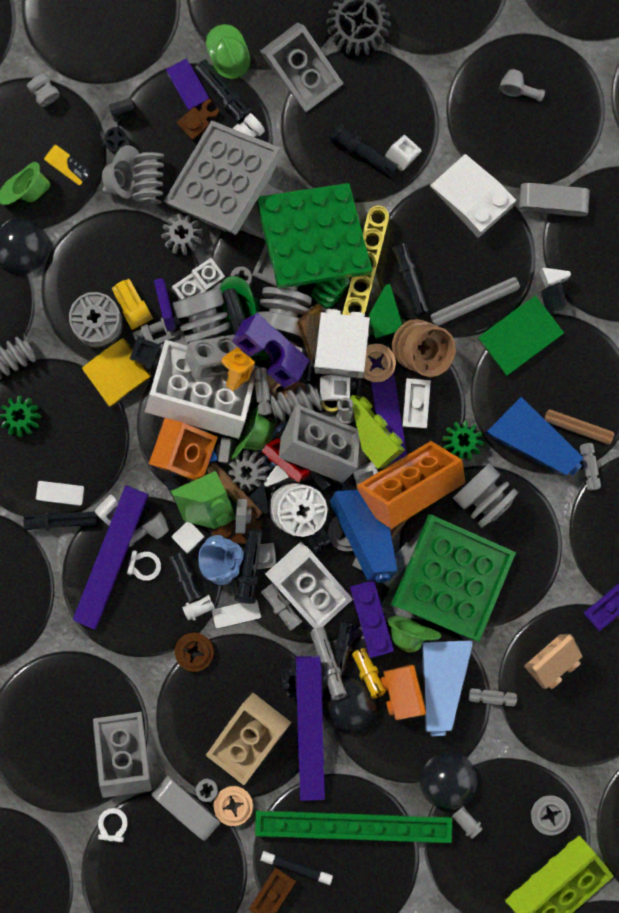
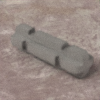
M264 367L255 368L253 373L254 379H256L255 388L257 402H259L258 411L260 415H269L272 413L271 404H269L268 381H266L267 370Z
M592 443L582 444L580 451L584 457L582 462L585 478H588L586 481L587 489H600L601 483L600 478H597L599 472L596 456H593L595 452Z
M472 688L469 691V700L471 702L482 701V703L502 705L504 703L506 706H515L517 694L509 692L504 694V692L491 690L481 691V689Z

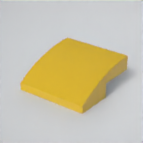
M124 338L111 345L82 367L109 407L115 405L129 392L136 390L152 377L144 365L129 359L132 349Z

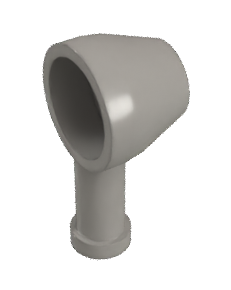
M509 70L500 84L501 92L509 96L525 95L541 102L545 90H538L524 85L523 74L518 70Z
M161 512L157 513L136 529L129 546H133L136 541L146 534L151 535L155 539L166 534L169 529Z

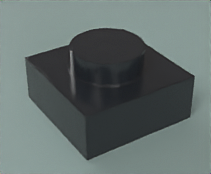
M137 337L129 359L153 368L161 345Z

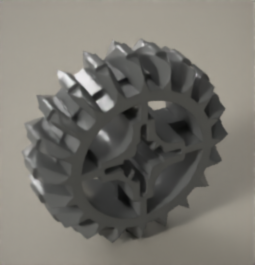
M340 0L341 3L334 2L333 7L335 10H329L328 15L331 18L327 19V25L331 26L328 28V34L333 35L332 42L340 41L338 44L339 50L346 46L347 54H350L351 50L355 49V55L358 56L360 50L363 49L367 55L369 54V47L376 51L378 49L377 43L380 45L384 44L385 40L383 37H388L389 31L387 28L391 26V22L387 20L390 14L389 12H384L386 5H378L380 0ZM352 8H359V10H358L357 12H354V13L347 12V13H345L346 11H348V10H350V9H352ZM368 10L374 14L378 25L373 24V21L368 19L366 16ZM362 16V24L355 31V22L357 23V20H360ZM339 21L345 23L344 26L350 28V37L342 31ZM371 33H373L371 36L365 39H358V37L361 34L370 35Z

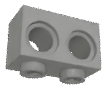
M235 335L218 336L205 340L198 339L189 342L185 359L194 380L228 374L229 369L221 363V360L225 355L237 348L232 342Z

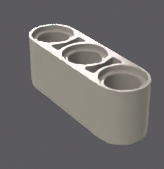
M524 183L521 184L519 209L531 212L585 216L588 215L590 190L579 187Z
M169 775L152 793V796L204 841L221 823L210 810Z

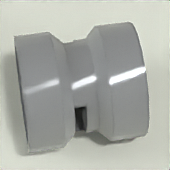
M46 73L36 76L27 84L29 91L36 95V101L40 107L49 105L60 95L56 87L51 86V80Z

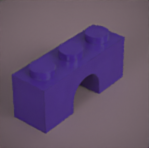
M258 313L242 322L232 340L249 357L261 350H265L271 360L267 373L283 388L299 381L309 362V359L299 349L292 345Z
M374 580L351 586L350 591L361 624L369 658L393 652Z

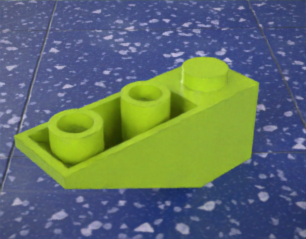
M352 395L350 398L353 402V412L362 451L378 469H385L405 451L401 446L403 441L396 433L388 431L386 428L387 422L379 414L375 415L370 409L372 405L364 396L360 398V396Z

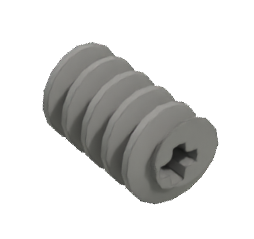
M145 152L134 157L136 165L133 171L137 173L133 176V180L136 182L133 185V190L136 192L132 196L134 201L149 205L162 203L156 197L161 196L163 192L156 190V187L163 186V182L157 181L156 178L163 177V173L158 172L157 169L162 168L164 164L157 162V159L164 158V154Z
M25 334L24 341L15 337L16 345L7 341L6 350L0 346V379L1 371L7 376L10 375L9 367L18 371V362L26 367L27 358L31 362L36 361L35 353Z
M309 383L305 384V391L300 386L296 387V394L291 389L287 390V397L282 392H279L278 400L273 395H270L269 404H271L272 414L276 423L277 418H280L285 423L286 415L290 417L297 404L313 410V406H316L319 411H322V403L315 385L313 388Z

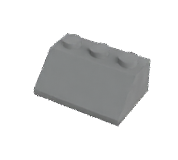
M297 404L281 437L279 458L343 483L357 469L360 442L358 429Z

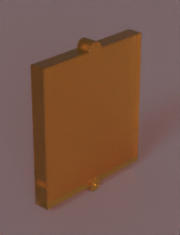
M315 304L310 310H306L305 315L297 321L310 360L316 357L321 312H323L320 304Z

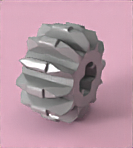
M178 214V221L175 222L170 217L168 220L171 226L163 225V229L167 233L162 234V239L168 240L165 244L166 248L174 246V254H177L179 249L182 248L183 255H186V248L189 247L194 252L196 248L193 243L201 244V239L196 236H200L203 233L202 229H196L199 226L197 220L191 223L192 218L190 215H187L185 220H183L182 215ZM180 230L185 232L184 239H180L179 235H176L180 234Z
M244 450L243 455L239 453L235 460L229 463L233 469L229 471L228 475L236 477L232 484L241 483L240 490H244L247 486L250 491H253L256 486L260 487L263 485V480H266L269 476L266 471L270 469V466L263 465L266 457L263 456L259 459L258 451H254L251 455L249 450ZM248 467L252 469L251 473L246 471Z

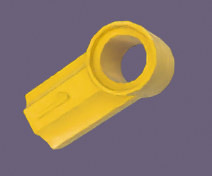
M130 279L123 280L112 288L132 330L153 319L145 302L141 301Z

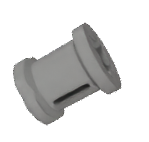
M245 267L235 268L231 276L240 277V275H245V281L251 288L252 274L250 270Z

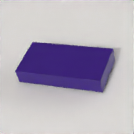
M187 58L166 69L188 111L193 107L201 106L209 99Z
M156 279L154 282L167 332L175 330L176 326L164 279Z

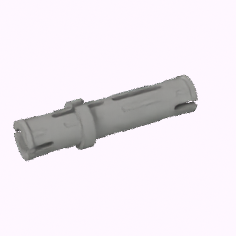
M315 628L310 632L317 655L321 657L323 680L327 682L332 700L341 699L347 695L341 680V670L335 662L325 628Z

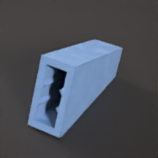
M472 641L423 642L424 707L426 711L425 730L431 731V736L446 735V731H452L472 649Z

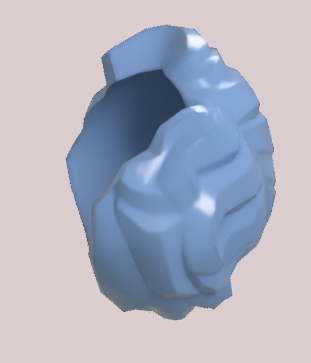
M221 535L209 537L199 551L198 561L202 575L214 584H228L239 574V567L244 556L243 550L239 544Z

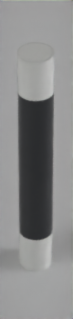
M263 851L260 860L330 885L333 877L327 873Z

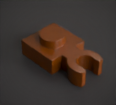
M210 99L202 104L200 111L193 107L177 121V125L192 141L196 140L206 131L210 124L207 121L208 119H214L220 114L218 108L214 112L207 111V108L212 104Z

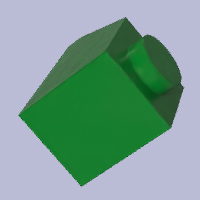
M390 284L385 285L369 314L368 335H373L375 341L394 336L402 325Z

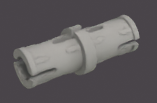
M273 583L261 592L273 607L275 615H279L290 631L302 622L289 605V600L284 599Z

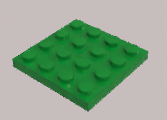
M349 183L259 196L256 200L278 289L371 274L372 267Z
M428 515L391 605L480 642L516 552L438 517Z

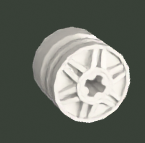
M289 483L281 486L274 492L269 504L270 517L276 527L289 534L302 537L312 535L321 529L326 520L328 510L326 501L319 491L313 487L298 483ZM299 505L305 507V509L302 510L303 515H299L296 513L297 511H299Z

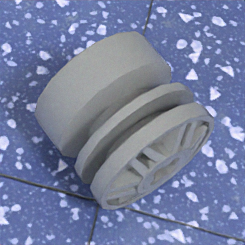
M263 288L262 296L268 299H261L260 305L269 309V312H258V314L266 319L286 339H304L307 323L297 318V316L309 315V309L303 306H310L312 298L289 288Z
M221 288L205 291L172 303L177 318H189L190 322L180 327L181 331L193 330L192 333L183 336L185 342L211 339L233 327L231 321L220 323L219 319L229 316L228 312L217 313L216 311L217 307L225 303Z
M90 292L78 297L72 304L69 312V324L78 339L85 345L93 348H105L113 344L120 337L123 329V317L116 303L108 295ZM96 313L98 315L97 323H93L90 320L93 318L92 314Z
M490 463L453 498L463 509L468 508L472 504L477 507L471 515L472 519L481 512L484 514V517L477 523L481 528L495 521L506 511L514 497L518 494L515 489L511 490L507 495L503 493L509 485L508 482L503 483L499 487L494 484L499 478L500 473Z

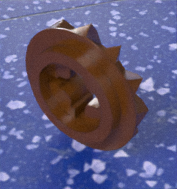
M188 633L182 636L175 646V658L178 664L185 670L192 672L203 670L213 659L212 643L203 634ZM197 641L198 650L205 655L196 656L193 662H190L191 654L185 651L184 648H193Z

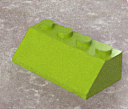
M578 836L575 840L569 842L558 855L551 858L542 869L533 874L526 883L515 890L505 901L515 913H573L614 876L590 846Z

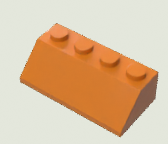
M430 441L357 485V489L375 518L392 529L465 484L463 461Z

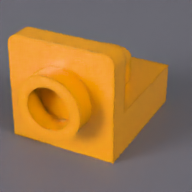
M238 347L225 355L221 360V363L229 369L226 386L233 392L248 381L255 364Z

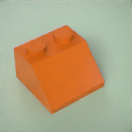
M165 418L149 464L182 477L197 480L205 475L218 437L186 423Z
M414 665L383 671L384 677H381L380 681L384 689L389 693L390 701H386L389 716L394 715L395 719L399 720L426 714Z

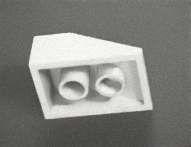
M466 154L430 185L478 238L507 213L516 202L514 197L495 178Z
M302 542L296 545L265 573L314 629L323 627L353 600Z

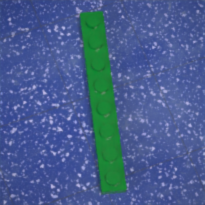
M256 810L255 836L451 843L452 817Z

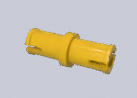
M366 648L361 649L362 653L359 650L355 651L352 657L360 670L359 676L361 680L365 681L371 697L377 698L376 694L379 697L384 695L386 690L378 677L379 671L376 666H373Z

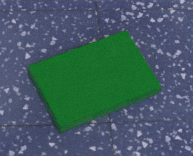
M535 295L479 336L478 340L503 373L508 376L563 335L564 332Z

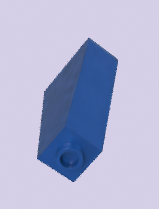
M522 397L485 433L495 441L563 477L568 475V473L573 476L582 467L579 462L584 457Z
M358 490L336 491L330 500L331 506L367 580H376L378 583L389 581L397 572L390 528L375 518Z

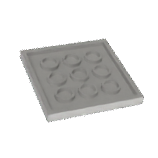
M211 121L164 202L168 206L236 235L285 152L280 147Z

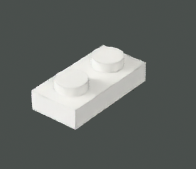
M406 379L402 427L427 429L430 380Z

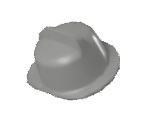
M128 145L121 147L113 162L102 171L104 193L119 195L127 199L132 197L135 192L133 185L136 183L133 180V176L137 174L133 171L136 165L134 157L139 155L137 149Z

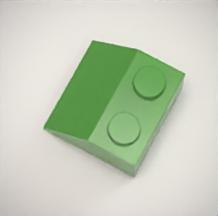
M216 471L171 491L185 522L215 529L227 525L236 519L227 493Z

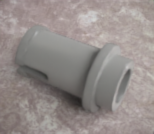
M343 397L340 399L341 402H337L338 411L336 416L339 422L350 424L355 420L353 402L350 398Z
M464 806L452 816L467 832L466 836L469 835L471 838H474L482 830L481 823H477L465 810Z

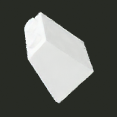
M332 309L326 310V313L321 312L315 373L363 379L369 317H365V314L360 312L341 315V311Z

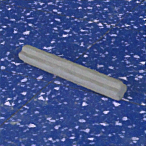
M515 277L510 278L433 313L431 320L436 326L444 324L517 291L520 288L519 282Z

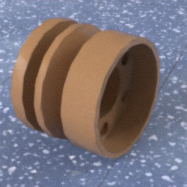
M419 319L409 320L402 324L394 334L392 341V352L396 361L403 367L428 377L438 376L445 372L452 364L456 353L455 341L447 330Z

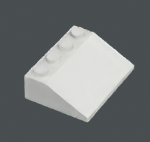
M165 340L145 412L239 439L255 382L253 370L258 368V366L254 365L249 380L232 392L226 386L228 374L194 380L185 359L188 346Z

